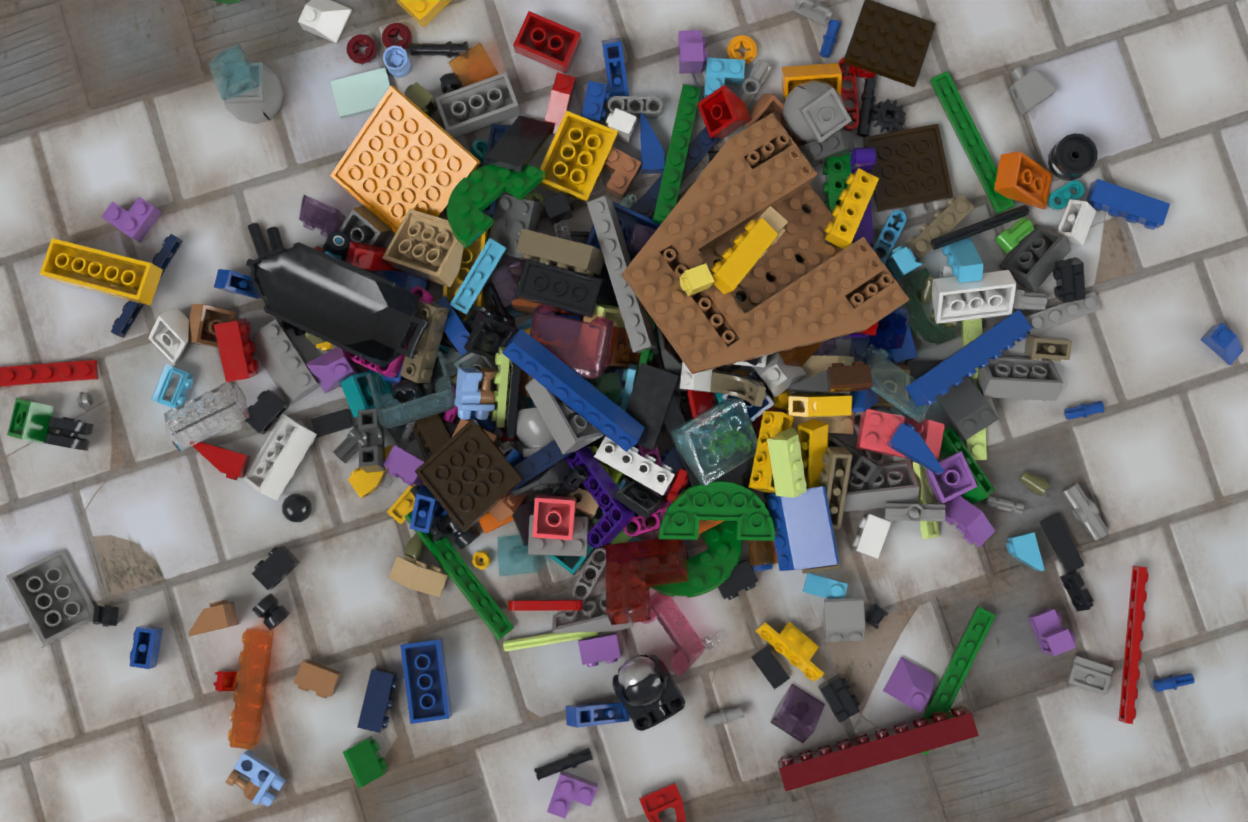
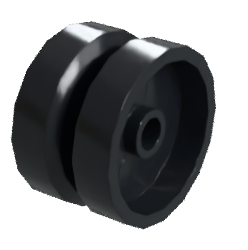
M1073 133L1065 136L1051 149L1048 155V165L1051 172L1062 180L1073 181L1079 179L1094 167L1098 155L1096 145L1089 137L1083 134Z
M50 416L48 427L60 431L59 434L46 433L44 443L88 451L90 441L80 438L78 435L92 434L94 424L83 423L78 419Z

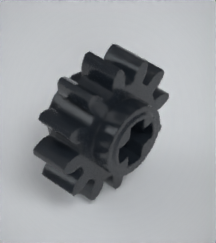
M889 99L885 101V104L880 101L878 108L875 107L872 111L875 115L872 116L871 120L877 121L874 125L875 128L881 126V133L885 129L890 133L893 128L895 131H898L900 129L899 125L905 123L901 118H904L906 113L900 112L903 105L897 107V100L890 104Z

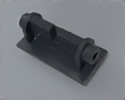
M1075 570L1068 575L1060 576L1076 611L1090 610L1094 600L1087 588L1081 590L1085 583L1080 572L1078 573Z

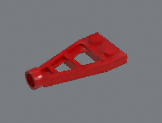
M675 782L639 797L646 817L650 822H661L658 813L670 807L675 809L676 822H686L683 800Z

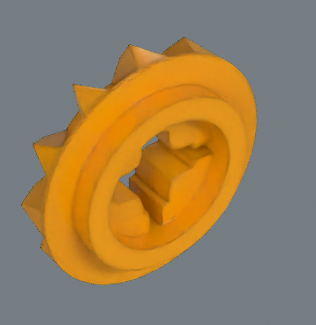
M744 35L734 37L727 47L729 59L745 60V65L751 63L757 55V46L754 40ZM741 44L743 49L747 50L743 57L740 52H737Z

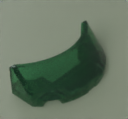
M924 267L907 275L902 290L910 300L902 305V311L909 326L918 336L932 344L940 345L957 337L953 329H944L941 324L933 326L925 315L919 301V291L925 288L924 281L930 275L927 268Z

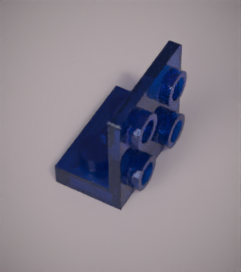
M900 306L881 319L878 323L876 336L870 338L868 349L872 351L902 348L910 313Z

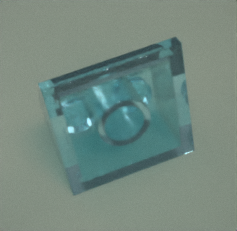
M240 44L220 51L208 64L223 101L259 87L246 52Z
M520 535L498 537L499 576L540 572L538 555H528V545H523Z

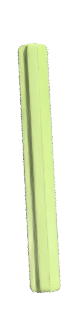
M548 633L506 640L503 642L504 651H512L596 637L599 633Z

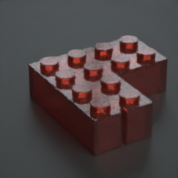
M656 538L606 545V614L611 625L629 623L626 609H628L633 623L650 621V586L688 581L687 547L684 539Z

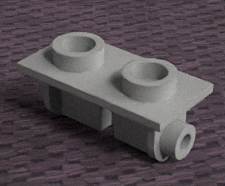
M797 0L793 11L823 26H827L834 9L815 0Z

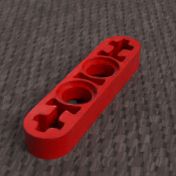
M842 58L838 63L842 72V76L845 75V68H841L844 64V58ZM847 64L850 67L847 70V76L842 77L841 96L843 103L846 99L853 101L854 106L852 108L845 107L848 115L851 112H855L851 114V120L855 122L852 126L848 123L842 128L851 132L859 124L855 66ZM850 81L852 88L850 90L844 89L842 82Z
M583 600L508 601V611L583 610Z

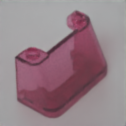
M538 305L534 311L529 335L580 376L598 378L609 365L614 321L608 320L606 317H596V319L588 323L554 315V310L550 306Z
M656 591L632 608V612L637 619L644 624L651 623L657 619L677 647L673 650L675 655L671 658V667L677 677L685 673L703 654V642L672 597L659 594Z

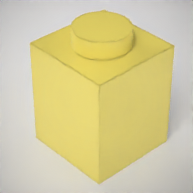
M706 263L684 271L679 278L680 286L683 291H686L687 296L709 289L715 282Z

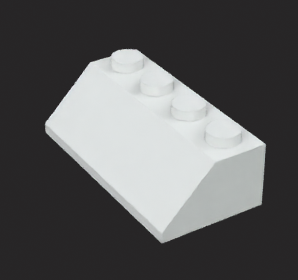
M1003 270L983 273L981 281L959 283L956 276L933 279L932 301L936 324L1011 315L1016 282L1010 271Z
M282 413L243 480L259 493L277 501L284 493L286 485L294 476L295 470L300 462L303 461L305 453L313 444L317 434Z

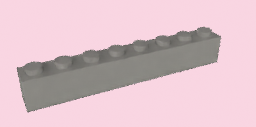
M603 196L587 202L632 351L634 353H641L656 348L658 346L647 310L622 277V273L631 263V259L611 198Z

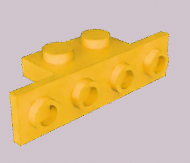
M790 621L779 634L766 622L755 630L763 640L770 643L778 653L785 656L808 679L815 682L824 675V672L810 661L819 646Z

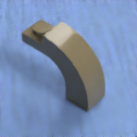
M712 370L710 392L733 395L748 401L754 406L762 407L763 400L766 397V387H764L763 382L729 371Z

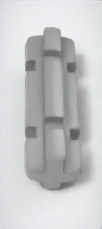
M988 496L985 501V505L988 507H995L996 509L1008 512L1013 511V513L1022 514L1024 511V505L1021 503L1014 504L1012 501L996 499V497Z

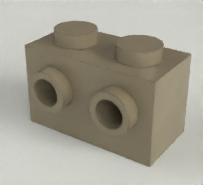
M1028 335L1024 354L1030 356L1031 360L1042 361V358H1047L1053 362L1070 360L1072 341L1061 337Z

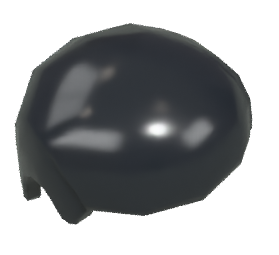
M409 379L397 382L391 391L393 399H397L400 402L407 398L411 403H414L423 398L419 383Z
M294 493L289 495L282 504V513L291 522H303L308 519L312 512L310 500L301 494Z

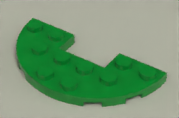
M490 164L474 170L467 178L464 177L453 189L447 205L448 222L455 238L467 249L493 225V219L482 211L505 191L518 200L523 199L546 178V172L531 165H527L519 173Z
M724 480L702 482L683 491L667 508L658 531L659 539L698 540L699 520L736 521V540L775 541L773 521L762 500L748 488Z
M723 521L702 532L701 537L708 549L677 565L673 563L668 552L665 550L633 566L632 571L646 587H650L665 596H687V598L706 594L723 584L731 576V572L739 562L742 540L735 539L736 521Z

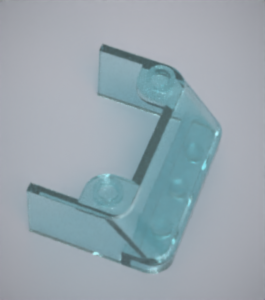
M871 344L859 360L863 361L864 365L870 366L873 382L871 390L918 423H921L927 416L932 404L928 406L923 404L918 407L905 389L907 385L916 379L891 362L888 358L889 354L882 348L877 350L875 345Z
M441 351L437 352L444 377L436 381V393L402 404L399 403V400L393 399L392 394L382 396L377 378L370 373L366 374L378 419L382 426L391 429L454 408L456 399L455 385L452 381L453 378L447 357Z

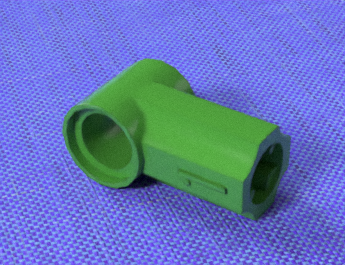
M1023 217L1010 229L1007 228L997 236L994 241L1007 254L1019 244V241L1034 230L1033 224L1029 219Z

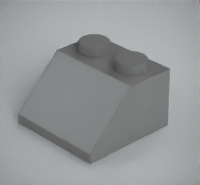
M863 597L824 599L822 628L825 642L864 640L865 611Z

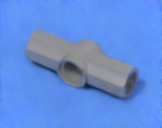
M758 60L737 94L745 103L747 109L758 95L760 88L773 69L765 61ZM752 85L756 90L749 92L746 86Z
M1015 290L1012 311H1018L1019 309L1020 311H1043L1047 304L1046 294L1025 293L1023 290Z
M1078 483L1066 487L1062 493L1073 508V515L1085 526L1092 539L1098 540L1107 535L1109 530L1098 515V508L1086 497Z
M885 503V520L945 522V504ZM912 507H918L921 510L919 517L913 518L910 516L909 511Z

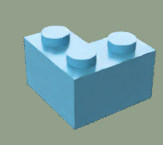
M707 57L704 98L724 84L742 85L745 60Z

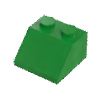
M16 398L7 435L44 444L45 435L49 432V417L54 416V406Z
M372 736L349 746L343 751L358 788L369 784L387 772V762L384 757L381 758L378 752L380 750L379 744L376 739L373 740Z

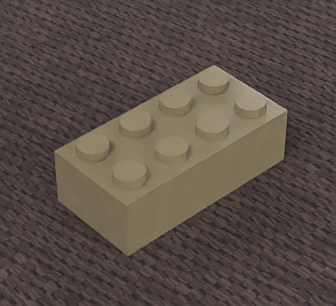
M526 229L521 230L516 252L521 253L522 258L573 272L576 271L593 277V274H601L604 264L602 250L594 246Z

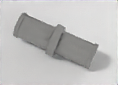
M741 705L727 710L723 708L720 709V712L705 715L704 720L706 727L709 728L724 723V725L728 724V721L738 718H744V713Z

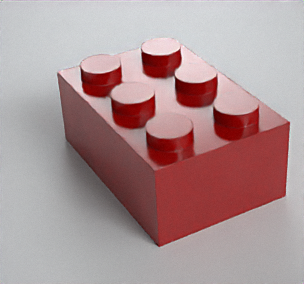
M528 11L513 46L516 53L567 74L581 43V33Z
M246 318L215 324L214 328L225 381L249 379L257 375L259 364L254 359L255 345L250 340L251 326Z

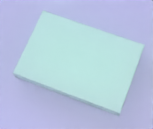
M385 67L330 81L341 119L375 110L390 88Z

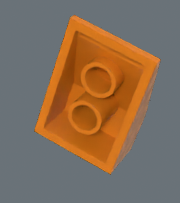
M1021 151L1001 154L994 190L1006 198L1040 209H1046L1053 174Z

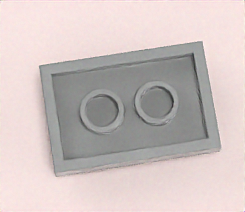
M530 515L528 555L587 557L589 517H575L573 540L532 537L534 515Z

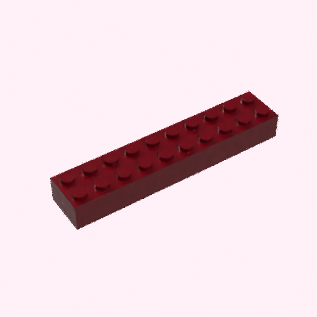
M955 706L950 708V712L943 713V711L932 713V717L926 719L922 716L912 719V723L905 724V722L894 724V728L886 730V727L876 729L874 734H858L856 739H841L832 746L829 744L818 746V750L815 751L810 749L799 752L800 755L794 757L792 755H785L780 758V761H777L785 791L977 737L979 734L972 712L966 707Z

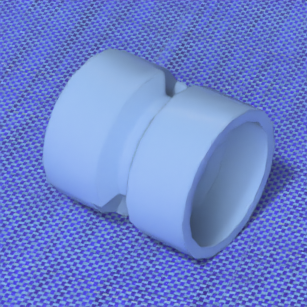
M391 46L384 52L383 61L392 76L403 78L410 73L412 68L411 61L402 47Z

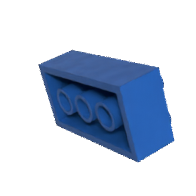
M437 638L401 644L410 724L449 719L452 716L443 639Z

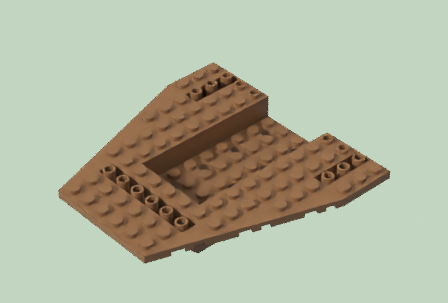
M773 113L727 140L622 273V277L692 374L715 369L723 365L735 364L739 361L771 355L784 350H791L800 346L803 347L827 341L840 336H847L856 332H864L910 300L864 237L855 243L851 242L846 249H842L834 244H827L824 241V237L827 234L824 232L829 221L832 222L834 216H832V213L810 185L818 174ZM770 206L788 221L783 227L786 231L772 247L769 246L766 249L765 255L758 259L734 291L724 295L714 284L709 289L687 296L686 291L682 290L679 278L684 271L705 263L710 270L713 262H720L723 259L722 254L729 247H733L735 244L733 242L734 239L746 231L745 226L751 220H758ZM806 206L810 213H804L801 207ZM795 255L801 256L803 263L797 262ZM766 274H771L774 277V282H769L766 279ZM741 293L745 301H738L736 294Z

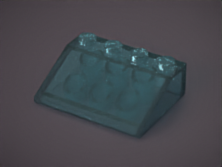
M727 398L671 431L677 450L702 486L708 485L755 456L758 440L742 398Z

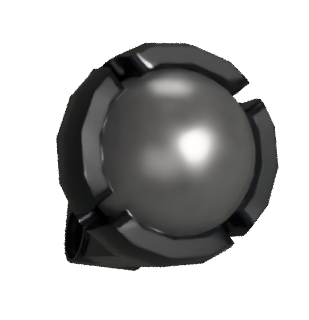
M651 654L650 657L648 655H640L629 659L619 668V674L613 677V690L632 720L634 727L639 731L656 726L681 711L685 706V700L664 662L656 655Z

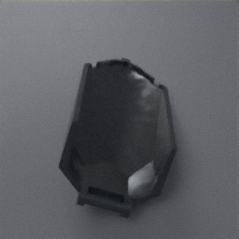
M300 242L293 244L292 248L286 249L283 247L259 255L256 260L248 259L246 265L251 268L252 272L250 275L259 298L264 300L265 306L263 308L266 313L383 368L401 354L413 359L415 356L414 351L425 328L428 329L430 324L418 317V295L389 280ZM418 324L407 350L404 349L415 325Z

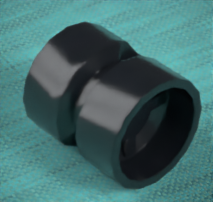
M454 520L445 527V530L449 532L451 537H456L454 542L461 550L481 535L475 526H471L466 532H462Z
M272 593L263 598L252 609L258 618L264 619L263 623L269 630L277 627L290 614L283 605H278L279 601Z

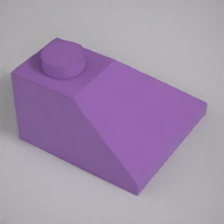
M339 347L307 363L308 368L325 393L341 386L340 383L351 375L359 374L350 359L345 356L344 349Z
M962 451L939 461L944 470L942 474L937 475L926 469L928 485L937 502L945 503L978 487Z
M901 657L883 691L922 713L931 696L936 676Z

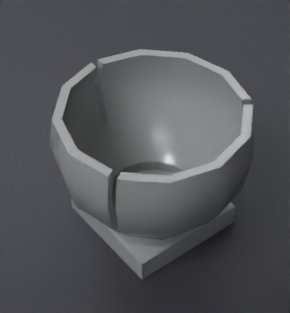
M262 62L224 63L221 94L226 109L238 120L252 124L269 121L263 112L272 119L281 109L284 98L279 76Z
M812 80L799 84L785 98L782 115L786 129L800 141L810 143L817 140V142L821 143L852 121L844 107L842 96L828 83Z
M537 408L517 410L514 435L526 448L523 449V457L528 458L554 441V438Z

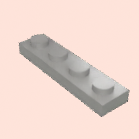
M1095 291L1086 294L1085 299L1062 303L1025 317L1033 328L1027 332L1028 335L1037 334L1101 310Z

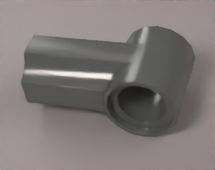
M358 425L347 434V438L333 451L344 463H347L359 451L358 448H363V436L361 431L358 430Z

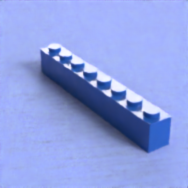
M1019 309L907 385L905 389L918 407L923 404L928 406L937 400L935 396L938 394L941 397L948 393L951 385L956 387L964 381L962 377L966 376L968 378L977 372L975 368L979 367L981 369L990 363L988 359L992 358L994 360L1002 355L1001 350L1007 351L1015 346V340L1020 342L1028 336L1026 333L1033 328Z
M520 329L510 339L502 354L624 451L627 452L638 443L645 428L523 329Z

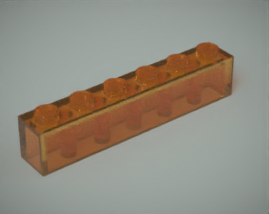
M251 627L247 628L246 632H243L242 643H244V647L239 655L241 668L236 676L238 689L235 690L233 701L236 703L230 717L233 723L232 729L228 732L229 747L250 750L258 747L274 630Z

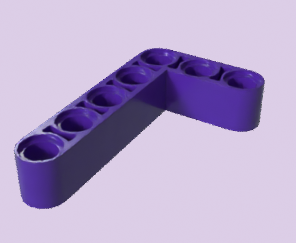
M875 147L854 148L850 155L851 173L854 174L860 168L870 174L871 169L876 163ZM870 198L852 242L855 243L864 237L873 248L872 204Z
M586 445L567 456L565 460L572 469L574 466L579 465L587 471L589 477L586 481H582V483L605 513L587 534L588 544L593 548H597L611 543L632 520L634 511L614 498L616 492L620 489Z

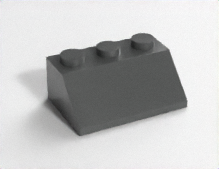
M1038 224L1033 226L1034 230L1025 236L999 265L1002 270H1009L1017 283L1034 292L1053 272L1055 262L1063 260L1072 250L1064 235Z

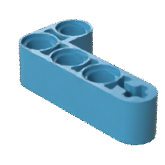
M900 210L893 211L887 218L872 248L874 251L881 250L884 253V258H880L884 265L907 220L905 213ZM894 218H899L897 225L894 228H892L891 226L895 221ZM889 233L892 236V241H886L883 235Z

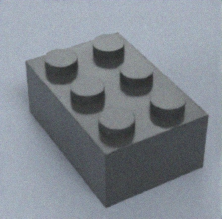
M505 194L498 197L489 238L507 247L504 255L525 259L522 258L521 253L516 252L521 230L526 229L536 232L542 203L527 199L518 200L514 196Z

